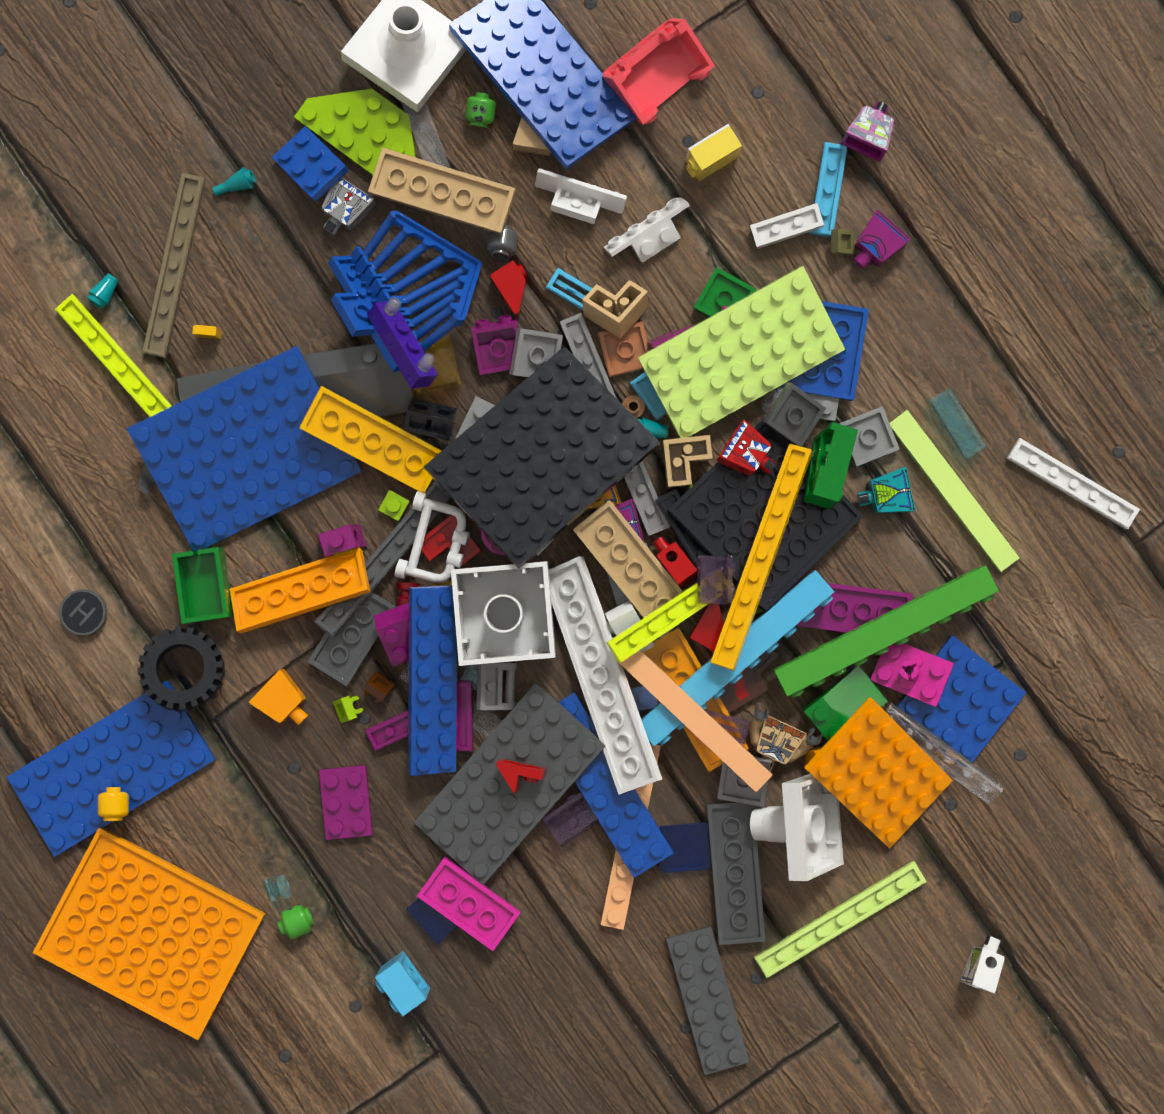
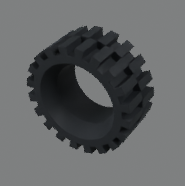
M179 626L171 631L165 629L162 631V635H154L151 638L153 641L150 645L146 643L143 650L145 652L143 656H139L138 660L140 668L137 669L138 675L141 678L139 681L146 691L145 693L163 708L175 710L176 712H183L184 710L191 712L195 711V708L199 706L201 708L206 706L207 701L213 700L217 696L215 693L218 689L221 690L223 685L222 679L225 678L224 659L216 644L205 633L197 632L194 628L190 627L183 629ZM179 647L194 649L202 656L204 661V673L201 680L194 687L185 691L170 690L162 684L159 678V665L162 658L172 649Z

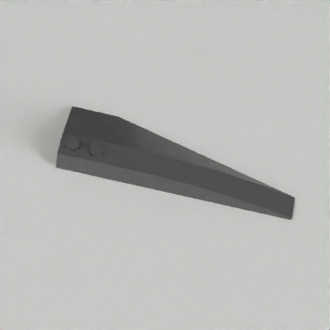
M376 344L303 355L319 388L322 386L378 417L405 414L412 397L414 398L413 389L410 388L401 371L392 372ZM260 363L177 378L180 401L190 398Z

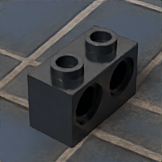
M412 397L407 408L403 430L449 441L454 428L457 408Z

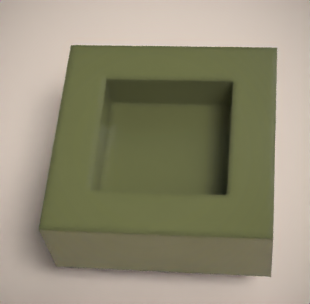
M844 229L831 230V253L841 255L854 254V231Z

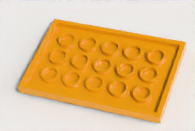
M871 697L862 704L804 767L889 849L953 781Z

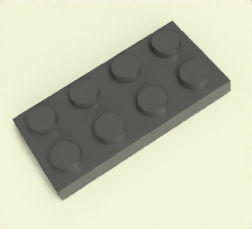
M372 592L334 637L330 636L327 632L324 634L307 662L343 685L348 686L379 637L375 627L374 615L393 609L396 606Z

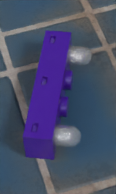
M392 297L385 302H375L367 316L411 389L429 387L438 376L433 367L435 357L431 353L423 351L409 328V325L399 311L402 305L401 301L396 297Z

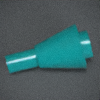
M242 167L227 179L225 183L213 187V192L218 196L228 191L254 189V183H256L255 176L250 169L247 170L245 167Z

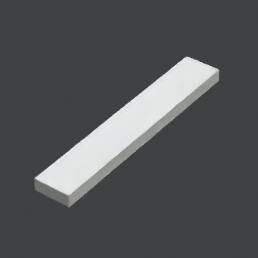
M1021 438L1016 441L1006 458L1124 529H1129L1140 510Z

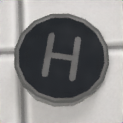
M80 589L72 591L64 598L60 605L59 615L61 623L68 631L76 635L85 636L96 633L107 620V605L101 595L93 590Z

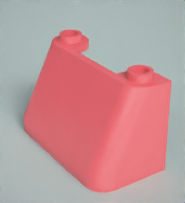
M671 18L662 23L603 72L602 77L635 115L636 120L644 125L651 123L657 118V107L688 81L696 79L701 81L708 77L711 73L710 70L715 65L685 19Z

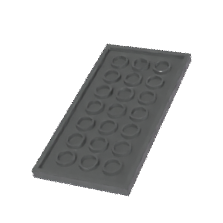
M535 683L414 823L473 878L484 885L598 756L605 745L544 688ZM505 759L547 768L546 776L544 779L538 780V783L525 781L524 776H521L519 791L514 794L496 764L498 760Z

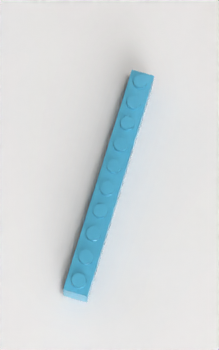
M813 570L751 624L735 671L714 665L710 659L679 687L705 709L707 707L705 703L712 697L716 700L725 692L723 687L729 682L732 684L736 683L743 676L741 672L746 667L752 669L761 661L760 655L765 651L769 654L779 646L777 641L781 637L785 636L788 638L797 630L795 625L801 620L805 623L815 615L813 610L816 607L827 605L833 599L831 596L834 593L833 589L816 570ZM661 702L641 718L648 740L653 746H656L658 743L662 746L672 737L670 733L675 728L681 730L685 727Z

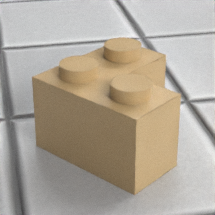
M629 280L616 295H613L596 284L582 299L583 314L586 318L621 338L647 310L648 291Z
M710 435L663 440L662 447L667 488L692 485L690 463L711 461L713 458Z

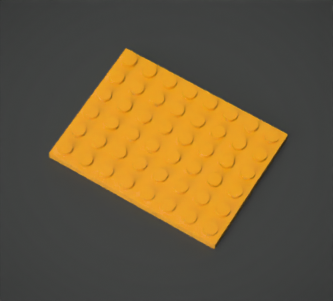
M99 827L33 953L199 1040L266 913L113 832Z

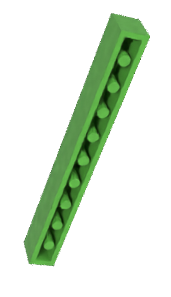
M979 566L772 671L784 695H791L792 698L797 697L805 692L803 688L811 684L813 687L819 686L826 682V677L832 674L834 677L839 676L847 671L846 667L852 664L859 666L868 661V656L874 653L876 656L881 655L889 650L888 646L894 643L901 645L910 640V635L916 632L918 635L923 634L931 629L930 625L936 622L943 624L952 619V614L958 611L960 614L973 609L972 604L978 601L982 604L993 599V594L999 590L987 566Z

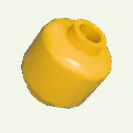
M106 787V792L100 793L97 797L98 816L103 817V821H122L123 817L129 814V794L121 792V787Z

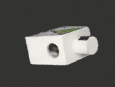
M987 935L983 948L973 947L960 982L995 994L1004 963V956L997 954L1000 940Z

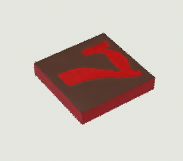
M746 667L741 672L743 676L736 683L732 684L729 682L723 687L725 692L719 697L728 713L769 690L761 675H758L749 667Z

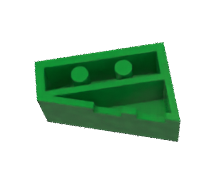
M832 422L814 437L804 502L830 509L841 501L843 496L842 489L858 433L857 429Z

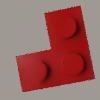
M450 515L425 535L422 552L429 561H432L448 547L451 549L453 534L457 526L455 516ZM470 536L467 545L461 544L459 551L460 554L464 555L462 565L481 552Z

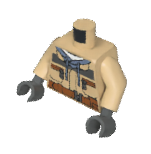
M759 704L755 706V714L749 726L750 741L754 746V750L763 754L762 758L771 760L770 772L775 761L784 765L788 762L793 763L807 754L814 745H818L823 736L821 733L819 737H814L812 734L815 728H811L806 737L807 733L769 716L768 706L766 711H759Z

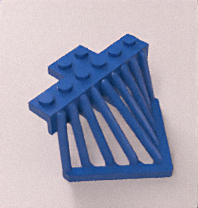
M391 211L363 251L360 246H356L350 256H332L328 264L345 293H335L331 301L352 336L371 335L392 372L400 371L367 316L374 303L394 301L411 331L429 320L418 330L412 331L417 341L451 316L447 322L423 342H419L425 352L454 327L461 326L465 321L482 262L399 211ZM396 225L402 230L375 260L369 262L368 259L391 227ZM414 236L422 241L384 273L376 274V271L407 237ZM429 248H434L442 253L395 284H385ZM454 260L462 265L407 295L394 296L447 261ZM439 289L438 291H436V292L432 293L431 295H429V296L423 298L422 300L416 302L415 304H413V305H411V306H409V307H404V306H406V305H408V304H410V303H412V302L418 300L419 298H421V297H423V296H425V295H427V294H429V293H431V292H433V291ZM434 304L433 306H431L418 316L414 317L413 319H407L413 316L414 314L420 312L421 310L427 308L428 306Z

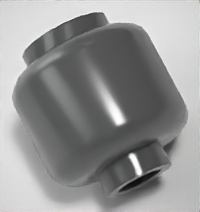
M508 225L504 226L502 235L490 231L486 247L488 253L497 261L509 260V258L515 256L518 235Z

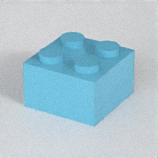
M404 951L381 966L375 976L377 988L382 993L386 992L391 999L389 1003L396 1013L400 1012L402 1016L425 1001L430 991V987Z

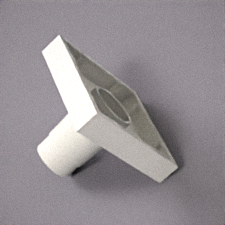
M382 0L343 48L341 57L342 61L418 113L465 53L466 49L450 31L449 24L452 21L422 0Z
M811 774L782 783L783 806L757 807L753 809L750 817V830L754 840L786 843L789 881H809L844 864L839 800Z

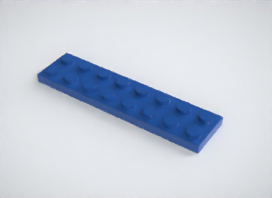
M452 585L409 587L408 774L416 776L456 772L457 637Z
M576 692L559 702L598 737L593 720ZM602 750L576 779L575 783L635 878L674 854V851L636 789L618 794L604 751Z

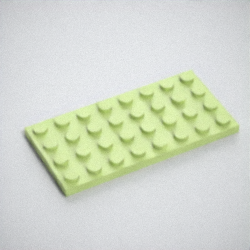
M801 266L637 358L679 437L686 438L844 351L845 348L804 266Z

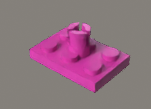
M894 643L888 646L889 650L880 655L870 680L937 707L954 663L904 643L901 645Z

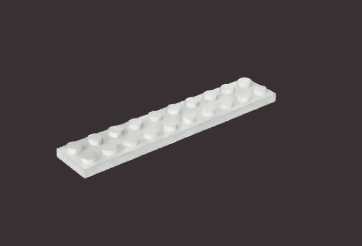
M579 556L549 569L552 606L599 740L605 745L603 751L618 794L661 780L662 776L623 666L617 662L606 642L612 639V635L584 556Z

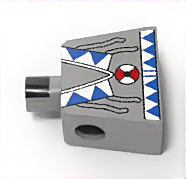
M341 178L330 188L322 205V211L330 217L323 228L332 235L336 234L341 225L352 231L376 206L375 200Z

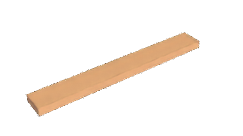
M641 650L619 663L755 792L770 779L772 773Z

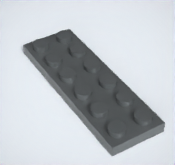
M737 802L708 803L706 806L718 944L765 942L758 846L750 830V817L754 805Z
M711 925L666 937L704 1075L749 1063Z

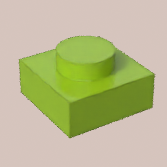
M389 490L378 510L400 522L411 501Z

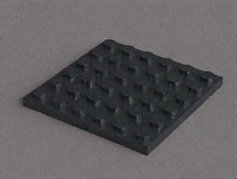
M765 417L754 429L772 445L766 456L777 463L770 474L758 467L755 473L748 476L717 462L667 510L701 547L723 567L724 571L737 584L740 582L789 444H793L763 422ZM809 465L758 604L764 612L776 603L863 517L844 495L841 501L830 509L804 502Z

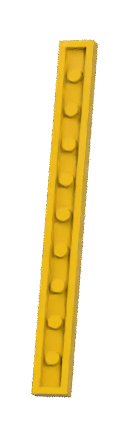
M793 444L788 446L711 659V663L732 671L736 669L813 453L811 449Z

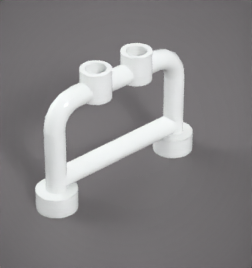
M417 491L412 509L422 512L409 561L399 559L395 569V577L405 579L406 575L433 583H443L451 578V570L455 569V567L460 568L464 555L460 554L459 551L461 544L467 545L470 532L465 531L466 517L461 509L453 505L427 499L426 493ZM432 510L453 515L457 519L451 549L446 560V568L441 574L417 568Z

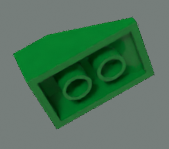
M856 666L803 708L807 716L829 741L869 697L875 700L880 707H883L888 701L862 668Z

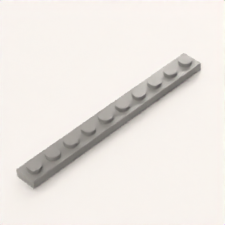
M579 313L560 321L573 356L616 398L582 314ZM642 461L624 476V479L634 499L648 536L670 528L655 502L658 497Z

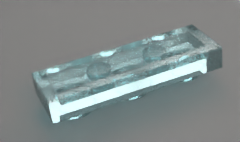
M950 388L929 400V403L965 460L987 447Z

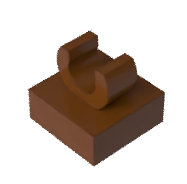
M376 671L363 687L366 690L364 696L367 697L369 693L376 697L374 703L377 704L386 698L395 684Z

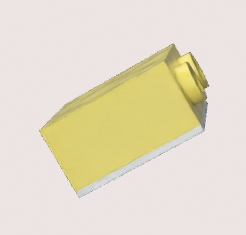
M729 124L688 148L685 160L688 164L686 169L692 178L696 177L698 182L738 158L742 145Z

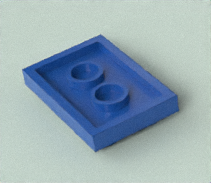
M306 126L272 156L273 160L314 202L349 171Z

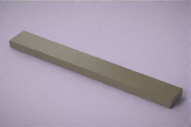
M186 173L181 174L143 346V354L167 359L206 179L204 177Z

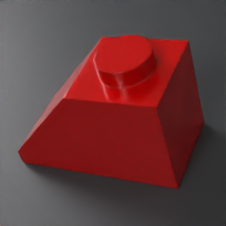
M511 261L492 273L490 278L515 318L520 316L527 285L525 277L528 275L521 264L516 265L514 261Z
M717 599L705 607L689 635V638L712 651H715L724 626Z

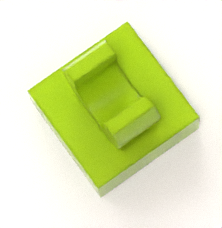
M346 696L333 701L340 723L357 718V714L363 711V708L356 710L352 705L354 701L359 699L358 696L351 698Z

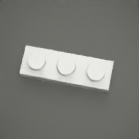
M818 203L752 224L750 227L757 249L823 228L824 223Z

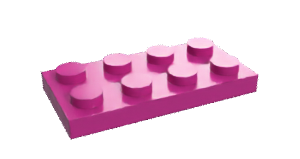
M446 857L443 858L417 894L418 898L492 951H494L521 913L516 907L487 886L481 884Z

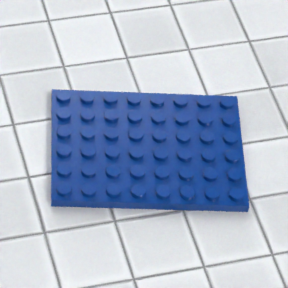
M298 345L127 428L129 435L193 551L204 549L362 472L356 458L299 429L319 390V386Z

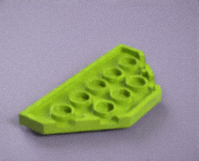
M373 89L307 98L294 116L295 120L306 126L310 131L372 176L382 147L416 158L409 115Z

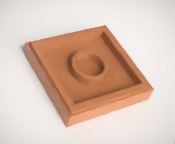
M643 321L634 323L621 338L607 330L598 332L609 378L643 370L637 357L650 351Z

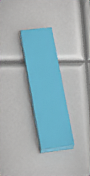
M824 143L814 204L818 203L824 227L809 232L810 235L831 238V230L835 227L847 147L844 145Z

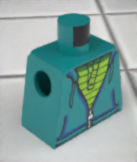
M906 467L867 481L869 491L857 493L859 506L872 504L874 513L915 511Z

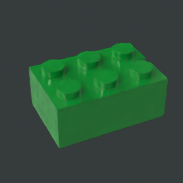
M215 547L172 554L181 624L234 617L225 549Z

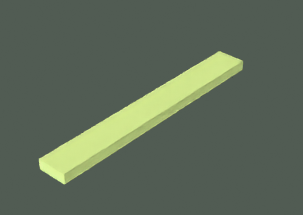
M906 410L891 421L890 426L893 433L996 569L1002 572L1017 561L1019 556L909 411Z
M912 861L757 954L754 958L766 978L923 885L926 883V880L916 863Z

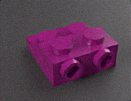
M504 315L498 317L497 322L489 323L488 319L475 321V325L471 326L480 375L510 370L518 328L517 318L512 319L511 315Z

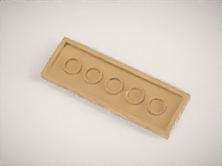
M382 147L368 193L502 235L516 189Z
M607 500L573 528V531L643 618L683 592L610 500ZM670 629L669 631H667L666 633H664L663 635H661L659 638L661 639L663 636H665V635H666L668 632H670L672 629Z

